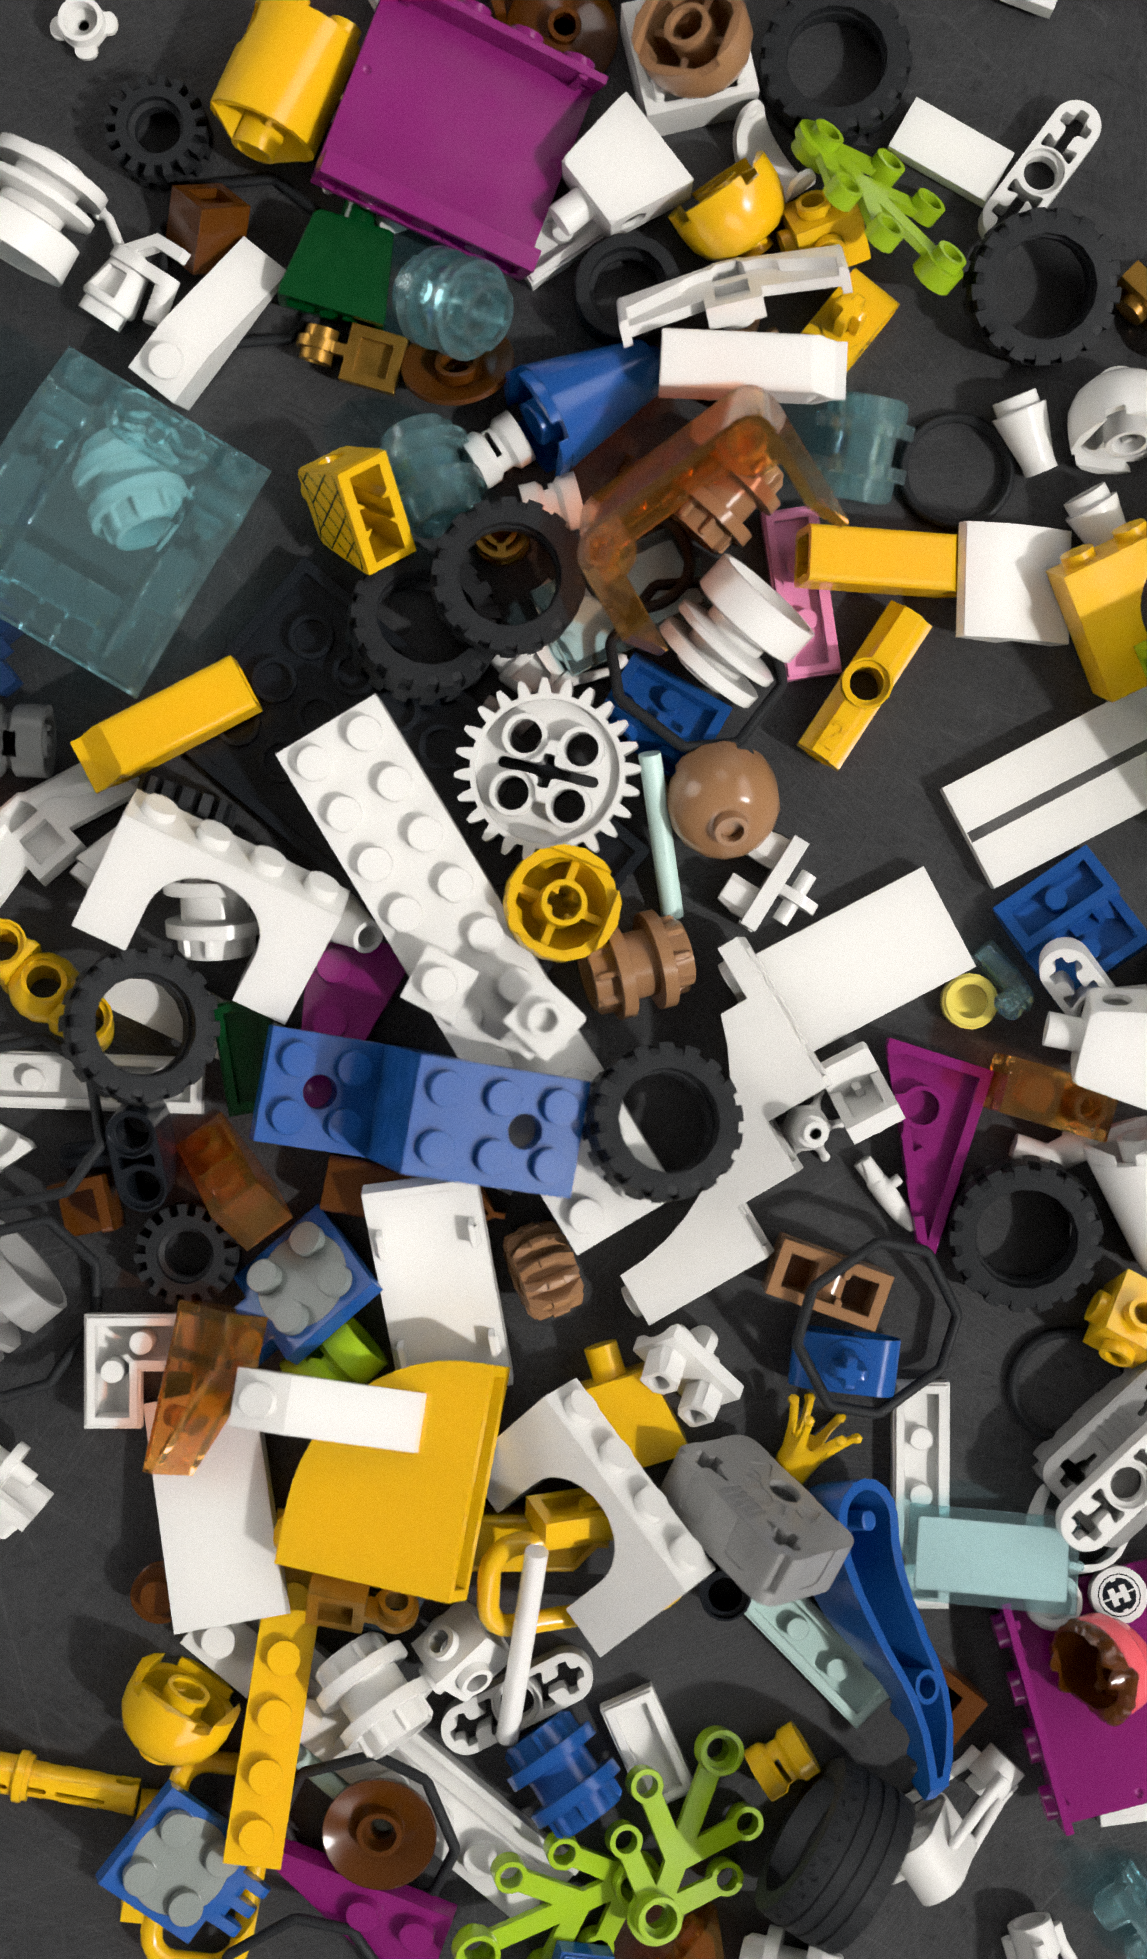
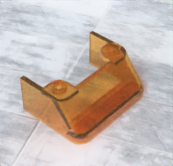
M743 385L735 388L594 493L585 502L580 515L578 562L622 642L658 656L669 650L626 576L632 569L636 559L635 541L692 499L691 494L702 487L707 489L730 471L741 477L756 478L768 473L781 463L808 509L839 528L850 522L778 401L761 387Z

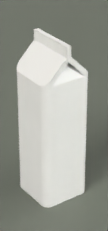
M662 328L658 398L789 404H818L828 401H845L848 342L834 341L821 335Z

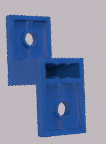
M269 1024L249 1139L264 1143L364 1157L400 1174L571 1199L591 1082L472 1062L433 1051ZM324 1075L331 1083V1096L324 1105L310 1107L303 1097L304 1085L311 1077ZM528 1114L535 1125L534 1136L528 1144L515 1147L508 1137L509 1125L516 1116Z

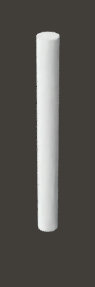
M539 1544L528 1545L524 1553L496 1740L504 1746H513L519 1740L549 1553L546 1547Z

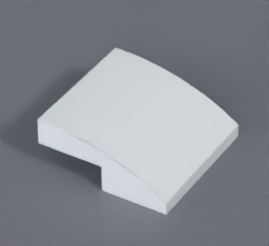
M959 522L956 637L993 643L1017 641L1051 647L1068 645L1069 631L1045 571L1062 563L1060 556L1071 549L1072 531L1012 523Z

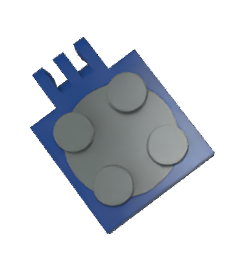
M316 1204L233 1277L246 1298L222 1318L220 1325L227 1335H232L230 1341L238 1352H242L241 1359L248 1368L259 1366L278 1349H280L285 1359L298 1365L383 1289L330 1212L320 1210V1204Z
M170 1779L164 1784L95 1874L99 1885L187 1944H189L206 1920L235 1938L242 1929V1925L227 1912L232 1908L249 1919L257 1909L255 1904L242 1894L243 1891L247 1889L260 1899H264L271 1891L270 1886L260 1877L246 1868L247 1866L223 1863L229 1820Z

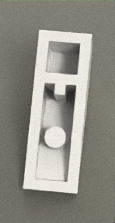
M243 236L162 320L128 367L172 403L190 410L277 293L286 270Z
M238 1367L229 1427L418 1453L427 1394L268 1369Z

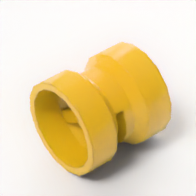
M792 1721L777 1729L775 1738L766 1744L756 1742L744 1750L745 1759L752 1773L772 1802L788 1793L789 1785L797 1779L808 1780L821 1772V1768L812 1750Z

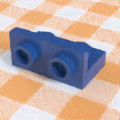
M637 652L633 653L621 673L624 694L684 741L715 739L733 709L731 706ZM611 689L604 703L610 701L614 705L612 714L607 721L609 724L617 721L626 720L629 724L626 731L618 737L620 742H637L639 748L634 753L638 755L646 751H661L664 774L672 777L676 773L675 765L687 753L678 751L621 707L614 699Z

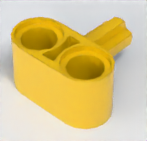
M857 268L850 272L853 293L843 294L841 286L838 287L801 332V334L821 335L834 341L848 342L847 372L888 323L900 303Z

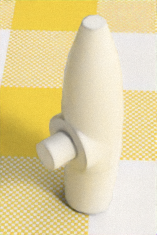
M866 1155L857 1161L854 1167L866 1181L869 1191L878 1203L899 1225L909 1232L913 1231L909 1207L896 1189V1187L903 1183L900 1176L896 1173L889 1179L870 1155Z

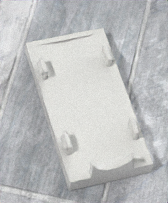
M426 1177L363 1185L361 1198L377 1279L383 1289L380 1294L395 1370L434 1361L461 1360L511 1367L507 1386L513 1385L514 1373L480 1185Z

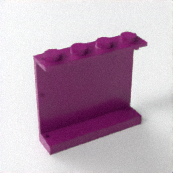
M379 0L310 183L517 281L524 279L534 272L541 254V250L535 248V244L562 177V160L573 148L592 96L606 85L609 76L595 70L594 62L580 53L573 51L561 53L544 44L543 37L529 27L514 24L510 27L490 17V9L476 0Z
M1147 1558L1121 1564L1139 1574L1147 1589ZM1095 1572L1070 1578L1076 1583L1082 1595L1083 1604L1080 1616L1096 1613L1091 1607L1087 1595L1089 1581ZM994 1598L998 1614L990 1615V1623L999 1650L1004 1648L1009 1650L1014 1670L1005 1672L1006 1681L1015 1707L1020 1705L1025 1707L1030 1727L1021 1729L1030 1763L1040 1762L1046 1785L1038 1786L1037 1791L1047 1821L1056 1819L1058 1826L1064 1834L1069 1836L1075 1834L1072 1826L1074 1822L1146 1804L1147 1702L1119 1726L1113 1727L1097 1718L1096 1714L1088 1710L1086 1704L1077 1700L1070 1693H1063L1057 1689L1059 1680L1057 1671H1052L1048 1665L1051 1658L1048 1646L1052 1643L1054 1634L1057 1631L1045 1630L1035 1624L1026 1614L1022 1599ZM1146 1605L1140 1617L1126 1624L1133 1628L1147 1644Z

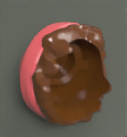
M1088 1613L1077 1618H1070L1058 1628L1052 1643L1048 1646L1051 1656L1048 1665L1052 1671H1057L1059 1678L1057 1689L1060 1692L1070 1693L1077 1700L1086 1704L1088 1710L1096 1714L1098 1719L1113 1727L1124 1723L1130 1715L1147 1702V1644L1133 1628L1121 1620L1111 1618L1102 1613Z

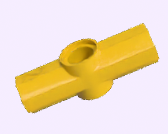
M891 600L847 668L839 676L837 683L796 745L821 764L839 771L880 706L890 696L892 688L928 635L932 626L909 607ZM857 672L871 674L878 684L876 698L872 700L857 698L850 688L852 674Z

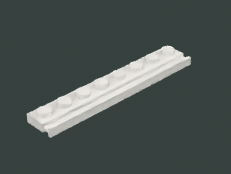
M260 1619L187 1632L180 1644L248 1699ZM315 1641L300 1743L324 1762L363 1751L360 1746L353 1750H348L340 1738L343 1731L351 1724L343 1710L339 1708L330 1713H324L316 1701L319 1694L323 1691L316 1680V1674L319 1667L332 1654ZM419 1731L404 1744L387 1754L427 1774L433 1780L460 1844V1855L452 1870L510 1918L545 1902L519 1892L505 1894L497 1889L490 1873V1867L493 1860L499 1854L504 1852L517 1853L522 1858L526 1868L568 1882L573 1875L576 1876L580 1871L573 1867L565 1871L554 1869L549 1864L543 1850V1843L548 1834L544 1830L538 1829L532 1820L425 1731ZM374 1761L334 1771L349 1784L373 1777L390 1778L400 1781L416 1790L431 1808L421 1784ZM434 1815L437 1827V1842L434 1855L441 1861H444L449 1847ZM560 1845L554 1851V1855H563L568 1850ZM507 1868L501 1874V1878L514 1876L518 1868Z

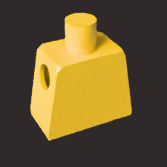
M616 1339L605 1340L586 1347L584 1352L593 1378L581 1381L580 1383L587 1393L594 1398L598 1408L620 1438L630 1447L633 1456L641 1467H648L675 1458L680 1447L688 1444L665 1394L652 1392L640 1381L645 1362L625 1368Z

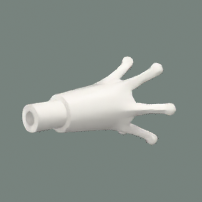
M824 1090L813 1096L810 1105H797L788 1110L783 1124L779 1125L796 1155L801 1151L815 1150L818 1152L822 1162L830 1159V1154L824 1148L829 1132L834 1128L845 1127L841 1118L828 1120L822 1112L820 1103L825 1094Z

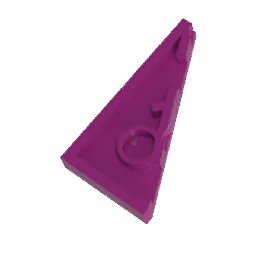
M329 941L304 988L301 1030L368 1041L372 1034L371 1031L380 1016L386 1011L392 1001L393 994L407 973L390 944L380 943L375 950L369 953H361L352 947ZM324 1075L311 1077L303 1088L304 1100L310 1107L324 1105L332 1093L331 1083Z
M887 1037L885 1052L891 1091L906 1118L897 1123L914 1240L917 1244L927 1245L936 1254L994 1071Z
M285 1839L281 1870H276L326 1919L348 1923L354 1930L359 1931L379 1959H439L458 1906L457 1904L437 1896H431L408 1885L390 1890L363 1888L344 1878L334 1868L326 1853L293 1840ZM344 1935L354 1945L349 1936Z

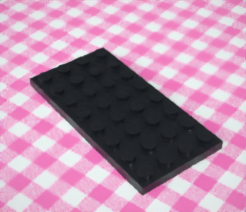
M304 556L215 661L217 662L229 655H232L237 660L263 712L184 753L323 871L333 877L342 887L350 890V893L366 906L275 754L376 694L382 700L503 901L506 882L518 863L523 861V846L518 844L514 851L506 856L501 853L504 836L500 834L495 839L485 842L482 836L489 823L484 820L471 824L467 820L468 816L478 807L476 802H460L457 798L462 792L471 788L470 781L454 777L455 771L470 767V760L457 754L456 749L474 746L476 740L469 736L464 728L466 725L482 729L486 724L478 711L481 705L463 690L460 696L452 701L445 702L443 698L436 699L433 705H418V699L408 698L406 702L392 698L393 692L384 687L381 691L373 687L368 682L370 676L365 670L359 672L352 661L353 649L347 648L345 642V631L347 629L345 616L352 596ZM377 618L383 638L397 653L414 662L431 664ZM513 733L512 743L518 752L529 753L534 751ZM506 756L501 757L498 761L501 767L533 773L542 779V788H548L551 779L570 782L548 762L545 765H537ZM521 778L506 780L499 790L501 804L508 810L521 808L529 796L527 784ZM566 791L557 797L554 806L557 818L563 823H572L581 818L585 811L583 796L576 791ZM612 817L610 822L618 833L616 838L600 831L595 835L600 851L597 853L593 852L584 842L578 844V847L586 848L605 861L611 870L609 874L615 881L616 891H618L651 852V849ZM537 958L546 974L557 963Z

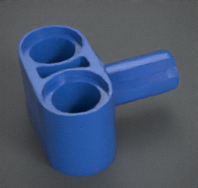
M808 1325L803 1344L828 1392L879 1398L894 1397L901 1346L900 1338L873 1332ZM791 1348L787 1383L814 1390L793 1348Z

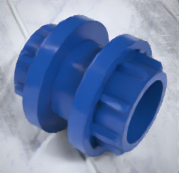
M561 1710L519 1739L517 1744L510 1746L505 1753V1760L513 1771L506 1779L514 1792L529 1784L542 1804L530 1816L538 1829L548 1825L555 1836L560 1839H568L583 1830L612 1808L621 1799L620 1796L622 1795V1789L614 1778L621 1770L613 1757H609L597 1764L584 1744L596 1731L588 1720L578 1724L571 1712Z

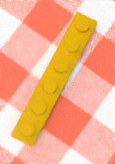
M277 1507V1521L284 1514L285 1508ZM284 1566L291 1613L263 1618L259 1622L223 1853V1863L281 1870L317 1633V1625L305 1623L307 1595L313 1572Z

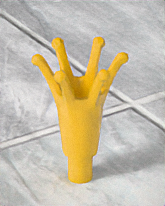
M811 1392L804 1395L805 1403L799 1421V1397L796 1394H791L788 1397L790 1412L783 1444L775 1457V1460L801 1485L819 1465L832 1455L852 1444H860L863 1439L859 1433H855L846 1438L840 1435L825 1443L840 1423L845 1422L847 1416L837 1413L816 1435L810 1434L815 1423L813 1416H810L815 1401V1396Z

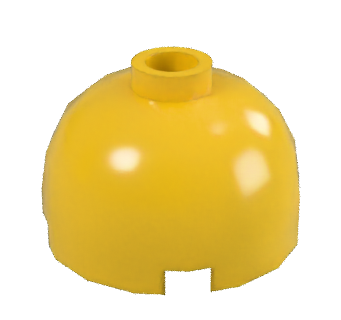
M761 150L755 154L753 167H751L746 157L741 159L692 193L695 200L699 201L697 205L687 212L679 205L668 216L680 237L693 252L707 260L719 262L735 258L739 255L740 257L762 255L773 245L768 235L781 222L785 209L784 188L765 152Z
M560 844L539 849L518 863L506 882L502 906L507 928L518 944L537 958L559 963L585 958L604 946L618 926L622 901L620 891H616L615 881L609 874L611 870L605 861L586 848Z
M153 1653L142 1657L126 1686L121 1701L123 1728L134 1746L139 1749L141 1756L155 1765L184 1766L194 1765L216 1753L228 1737L241 1712L240 1704L233 1708L229 1701L234 1692L230 1685L213 1670L190 1658L181 1656L177 1665L161 1662L165 1653Z

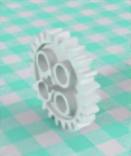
M542 677L538 694H532L523 681L518 682L519 699L511 701L503 692H496L497 701L501 709L494 713L488 708L480 706L478 711L486 724L482 729L466 725L464 728L468 735L476 740L474 746L456 749L457 754L470 760V767L455 771L454 777L470 781L471 785L470 789L457 796L458 801L476 802L478 806L468 816V822L474 824L486 820L489 823L482 836L485 842L495 839L500 834L504 836L501 853L506 856L514 851L518 844L523 846V860L538 849L560 844L578 847V844L584 842L589 849L597 853L600 851L599 843L595 836L597 833L602 831L614 838L618 836L615 827L610 822L612 817L616 815L630 819L632 816L628 809L620 804L622 797H636L640 794L638 789L626 784V777L641 773L642 768L640 765L627 763L625 756L639 748L638 743L634 741L620 742L618 738L629 727L628 722L621 720L609 724L607 720L612 714L614 705L608 701L595 710L592 707L595 697L594 689L589 687L579 699L574 698L573 682L568 679L563 683L559 694L553 693L552 686L547 677ZM525 722L538 724L542 732V740L539 747L529 753L518 752L512 743L514 730ZM580 735L594 737L599 746L596 759L586 766L572 764L567 755L570 742ZM506 756L537 765H545L548 757H555L554 763L559 769L595 777L598 779V785L595 788H589L563 780L551 779L548 788H542V779L533 773L501 767L498 761L501 757ZM521 778L529 789L528 799L521 808L508 810L501 804L499 790L506 780ZM566 791L579 792L585 801V811L582 817L572 823L561 822L554 811L557 797Z

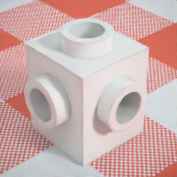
M466 1600L454 1603L444 1614L436 1617L428 1625L427 1629L411 1643L423 1663L418 1668L421 1676L425 1677L432 1690L439 1695L446 1691L465 1703L474 1695L484 1691L490 1685L492 1678L507 1665L510 1650L504 1637H500L485 1628L479 1620L477 1608Z

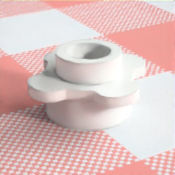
M66 0L61 5L58 16L54 17L50 23L52 36L57 41H66L75 49L76 56L83 61L95 59L98 56L99 45L107 36L115 35L118 30V20L114 13L110 11L103 12L94 0ZM82 22L89 23V28L85 31L79 29V25Z

